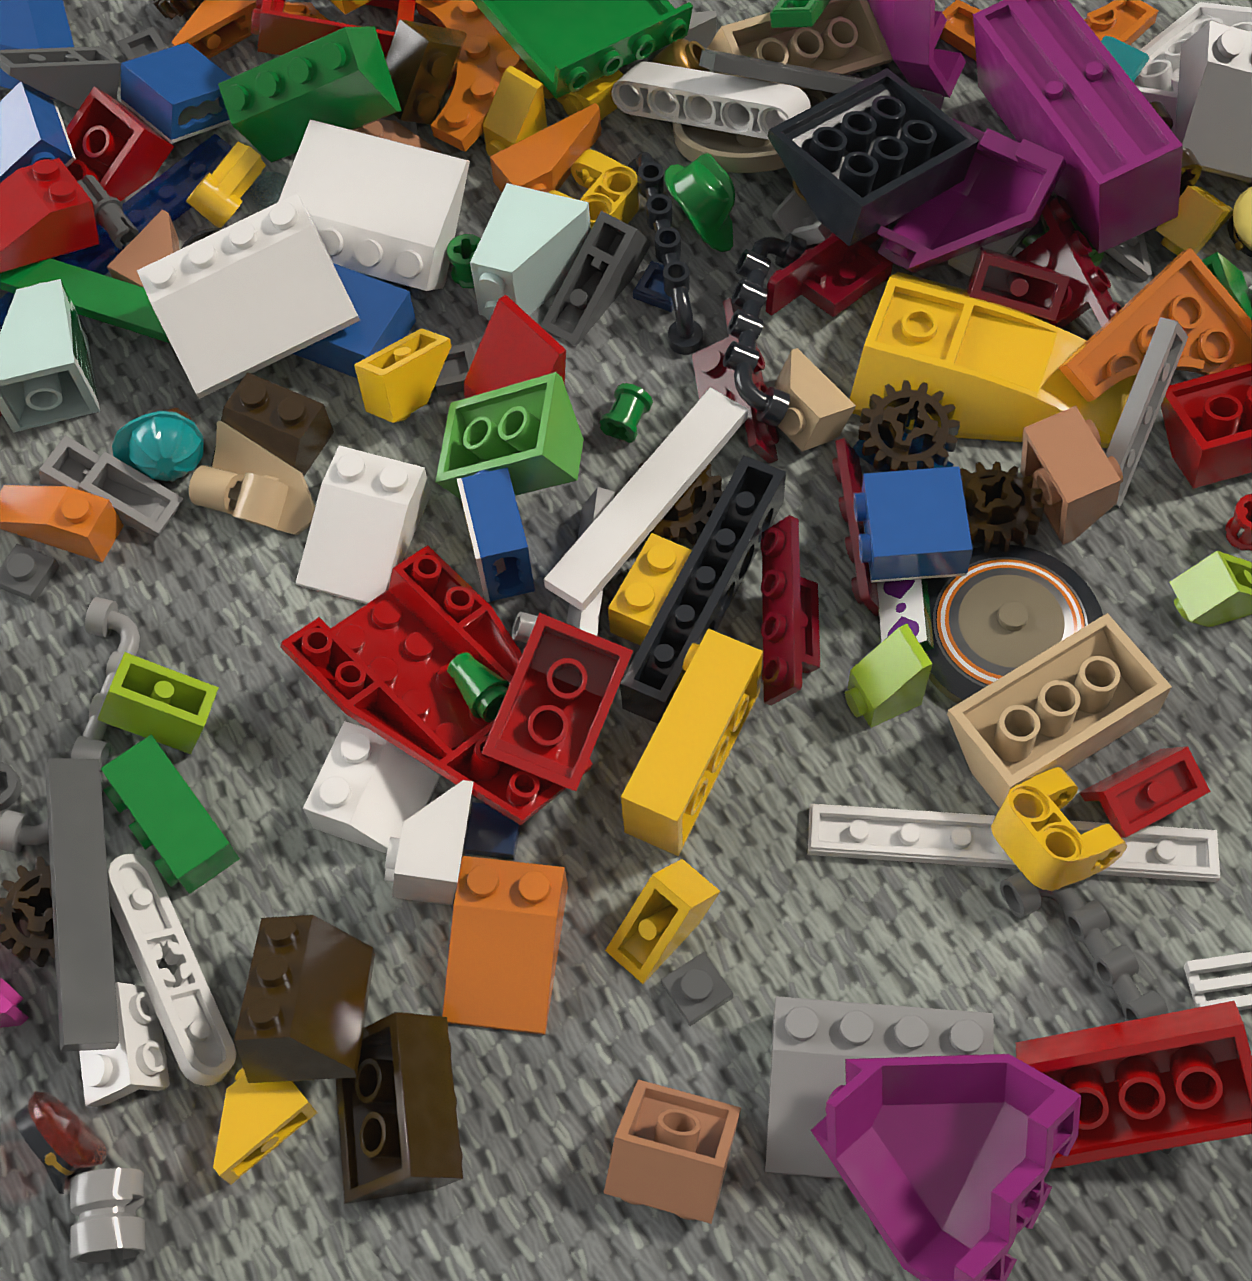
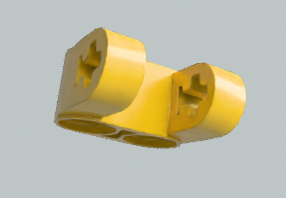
M592 149L585 150L571 165V173L579 185L588 189L580 201L589 202L591 229L601 211L628 224L639 210L638 177L636 172ZM551 190L548 192L551 194L572 198L556 190Z
M1061 767L1049 769L1011 788L991 825L994 838L1024 876L1034 886L1049 891L1058 890L1061 887L1084 880L1103 871L1117 861L1127 848L1125 841L1110 824L1101 825L1080 835L1060 809L1066 806L1078 791L1077 785Z

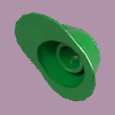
M708 153L700 155L687 166L679 164L670 165L665 171L664 176L666 186L674 199L682 207L696 232L712 249L720 252L730 251L734 245L733 224L729 213L735 205V186L729 175Z

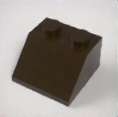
M399 20L386 57V63L402 110L393 114L399 120L432 124L443 103L467 37L466 33L444 27Z
M248 372L224 405L221 417L222 422L294 467L303 476L306 475L334 433L323 403Z

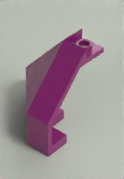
M867 0L894 62L911 87L926 89L942 94L943 97L950 98L966 61L959 52L934 49L947 22L942 11H935V0Z
M953 118L955 122L979 140L965 180L903 215L892 230L881 226L877 234L884 240L878 253L892 263L916 273L1035 226L1067 165L1065 158L1024 138L1019 143L987 128L986 132H983Z
M1010 1054L845 1059L846 1085L838 1086L831 1093L826 1102L825 1111L827 1115L810 1131L900 1265L920 1281H1007L1017 1259L1008 1254V1251L1013 1245L1016 1235L1024 1227L1028 1229L1033 1228L1050 1194L1052 1186L1045 1183L1044 1178L1050 1170L1056 1154L1060 1153L1063 1156H1068L1078 1137L1081 1095Z

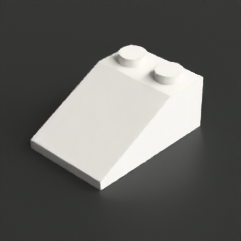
M339 446L321 484L296 585L368 604L387 591L392 568L403 561L431 496L425 467Z

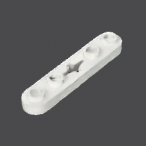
M123 854L116 857L107 869L110 906L180 1070L187 1079L195 1084L202 1086L215 1085L224 1079L235 1063L236 1050L156 868L149 860L142 856ZM162 958L165 959L168 965L176 964L178 966L174 975L171 974L168 968L159 969L158 964Z

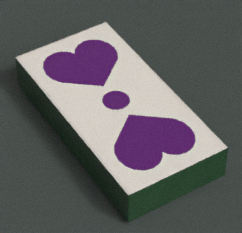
M927 578L877 582L881 642L897 628L908 624L924 651L934 649Z

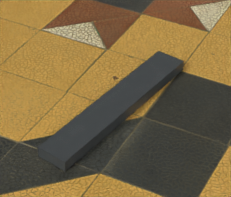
M710 49L702 50L699 66L711 71L832 93H840L867 79ZM912 87L942 110L944 101L942 94Z
M48 758L45 765L60 1052L116 1049L119 1044V1028L99 759Z

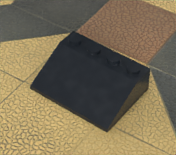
M888 68L769 129L767 135L818 221L849 247L876 232L881 226L884 227L964 181L979 143L976 137Z

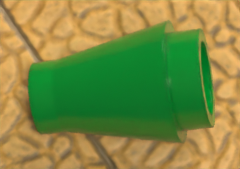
M464 652L457 655L450 662L447 669L448 673L457 684L472 715L475 718H482L487 723L492 722L497 717L510 683L475 660L470 653Z

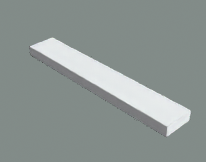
M710 387L544 578L545 588L579 610L584 611L746 421L748 409Z

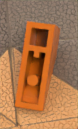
M204 0L172 40L173 47L188 42L208 59L214 57L252 35L253 10L254 8L256 9L257 0Z
M594 103L490 156L495 185L501 192H503L506 183L547 193L551 190L558 191L570 176L571 165L585 150L590 149L601 135L599 106Z
M4 485L0 491V529L102 563L124 526L109 499L69 486Z

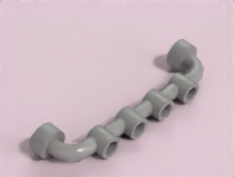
M95 597L91 601L86 613V632L107 638L111 630H115L120 634L121 641L118 650L114 651L108 660L106 679L100 693H97L92 699L89 708V721L83 735L79 736L74 743L71 759H99L100 768L105 766L106 759H108L111 751L110 743L102 741L109 724L98 721L97 718L124 652L136 656L139 649L140 634L137 625L128 616L118 612L116 601ZM6 810L0 817V850L19 853L23 845L38 846L48 843V819L40 825L30 826L31 820L29 815Z

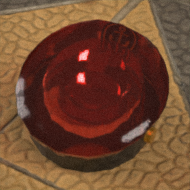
M34 1091L30 1096L28 1104L15 1114L14 1119L21 1135L44 1164L59 1194H64L66 1178L78 1168H91L105 1162L107 1149L103 1141L84 1121L52 1094Z

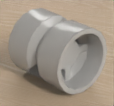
M110 1168L88 1171L71 1178L70 1212L79 1216V1221L70 1228V1261L81 1264L111 1262V1250L123 1249V1259L136 1258L146 1252L145 1220L136 1215V1211L144 1205V1172L132 1168Z

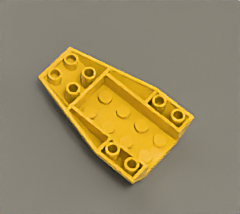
M896 272L889 277L866 338L849 399L856 405L852 414L861 416L863 408L870 409L869 401L872 394L884 398L885 385L890 384L897 392L901 391L903 381L908 380L911 390L918 391L919 386L925 382L928 384V395L933 396L940 390L944 393L942 406L954 404L955 412L950 420L960 421L958 434L954 435L956 438L1023 442V430L1025 427L1076 406L1084 420L1090 419L1095 424L1100 435L1101 448H1108L1137 375L1123 379L1107 389L1097 399L1087 402L1059 369L1087 340L1024 312L969 297L965 289ZM911 420L909 427H906V429L912 430L915 420Z

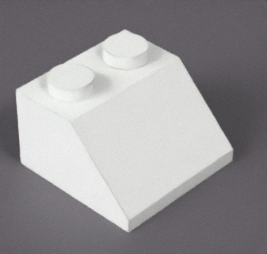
M344 721L304 804L303 810L313 829L387 854L390 837L400 838L402 823L429 804L441 775L373 731Z
M462 780L402 823L400 838L390 837L385 862L384 881L393 882V898L453 905L473 781Z

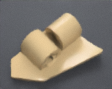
M222 421L217 422L212 467L201 465L193 473L189 484L191 502L198 506L232 514V517L293 535H299L307 529L312 522L315 504L303 474Z

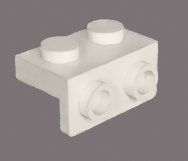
M115 983L119 1044L116 1049L79 1051L85 1106L98 1107L110 1104L139 1089L160 1091L169 1087L170 1082L162 1026L145 986Z

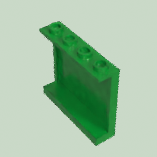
M472 0L555 99L570 92H577L586 84L603 76H610L618 71L619 68L636 60H643L651 55L652 52L672 44L677 39H683L688 35L693 5L690 2L675 9L668 0Z

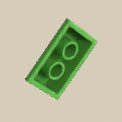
M554 372L451 402L435 483L461 499L457 479L472 476L482 470L494 471L508 468L515 496L577 481L584 439L562 377Z

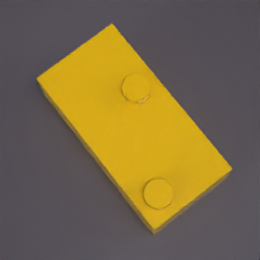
M711 629L707 630L700 645L692 643L682 666V669L686 672L621 795L624 833L679 856L760 693L762 650Z

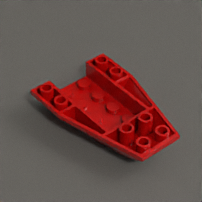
M428 545L392 568L387 591L332 628L318 617L281 642L280 648L346 715L453 784L457 785L462 780L473 781L472 796L519 825H522L567 789L482 754L495 719L487 723L482 718H475L472 715L457 684L447 671L448 666L457 655L468 652L475 660L511 683L522 653L492 606ZM590 759L583 775L592 768L593 763Z

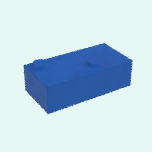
M334 264L361 321L293 354L357 378L354 364L406 337L416 322L410 291Z

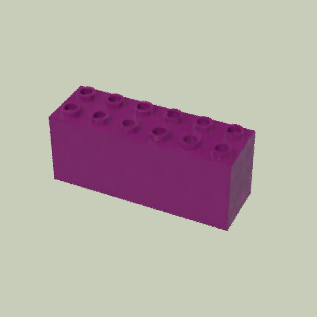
M1002 0L973 14L979 89L1019 143L1024 138L1065 158L1067 165L1053 191L1069 204L1073 211L1072 218L1098 254L1178 217L1182 143L1069 0Z

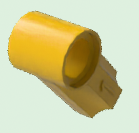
M238 141L213 173H208L189 195L186 202L214 226L222 228L242 203L240 198L262 173L266 164L261 159V155L252 147Z

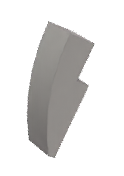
M66 435L39 469L40 483L42 485L69 486L109 499L122 523L158 537L184 500L181 496L104 451L100 456Z

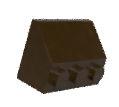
M314 915L261 918L234 1038L248 1083L357 1077L375 958L372 946Z
M394 1012L364 1027L357 1077L335 1079L344 1204L436 1190L463 1179V1156L459 1140L456 1111L457 1098L454 1091L451 1043L449 1040L447 1017Z

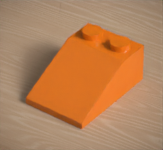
M462 856L453 906L442 1017H447V1023L546 1035L568 890L565 867Z

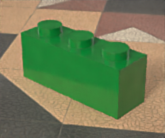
M149 735L100 768L111 783L103 791L119 813L126 809L130 810L136 821L128 825V827L142 847L146 850L154 845L162 857L155 861L154 864L170 887L180 882L188 894H191L240 859L152 735Z

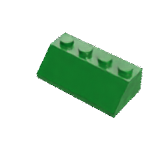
M375 26L344 27L218 83L232 126L271 163L297 154L310 120L356 130L402 111Z

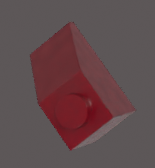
M980 247L966 290L969 297L1056 321L1070 277L1025 259Z

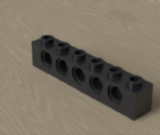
M743 455L620 683L622 709L659 724L686 672L682 669L690 646L692 643L700 645L708 629L713 631L718 629L760 548L762 532L771 527L784 502L786 471Z

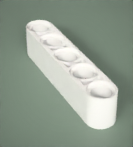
M647 61L635 64L612 87L613 101L624 113L762 139H768L769 129L811 107L805 92L792 85Z

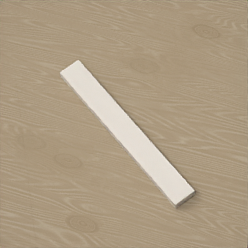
M810 803L807 855L1019 869L992 834L991 825L995 818L994 815ZM1070 821L1080 835L1101 825L1110 824ZM1147 826L1126 838H1122L1127 844L1126 851L1112 865L1097 873V875L1217 883L1220 879L1217 830Z

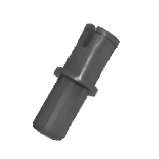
M85 175L82 180L77 182L92 200L96 224L104 228L117 248L122 249V246L125 248L139 234L138 229L122 211V203L117 198L110 197L93 175Z

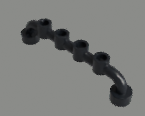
M641 152L637 158H634L628 164V167L636 172L639 192L647 199V224L655 231V257L659 262L663 263L664 292L672 298L676 321L669 327L668 343L674 352L689 355L698 351L703 343V330L700 324L693 320L688 294L690 289V270L686 263L680 261L681 235L678 230L671 227L672 201L668 196L663 195V167L648 152Z
M791 233L784 240L776 237H763L754 243L752 250L745 249L741 254L736 266V273L746 277L747 280L741 279L738 282L731 302L743 308V311L739 309L735 311L727 328V334L739 339V341L731 342L723 358V366L734 370L735 388L739 396L749 406L757 410L756 419L774 428L781 423L787 412L790 394L772 386L763 393L754 385L752 374L760 355L759 351L756 350V342L763 328L760 310L767 296V289L763 288L764 279L771 265V260L767 258V255H776L775 264L784 269L799 259L806 250L807 241Z

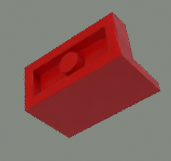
M1184 746L1160 749L1084 789L1079 794L1084 801H1100L1113 829L1121 838H1126L1211 791L1189 747Z

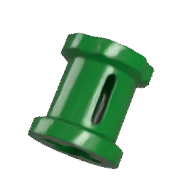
M473 234L458 235L450 241L447 247L449 261L454 265L451 272L452 279L462 288L468 289L474 288L470 261L481 240Z
M622 383L617 386L614 392L616 400L609 413L602 415L599 423L600 429L605 435L632 443L638 435L637 425L643 413L650 411L653 400L642 388L634 384Z

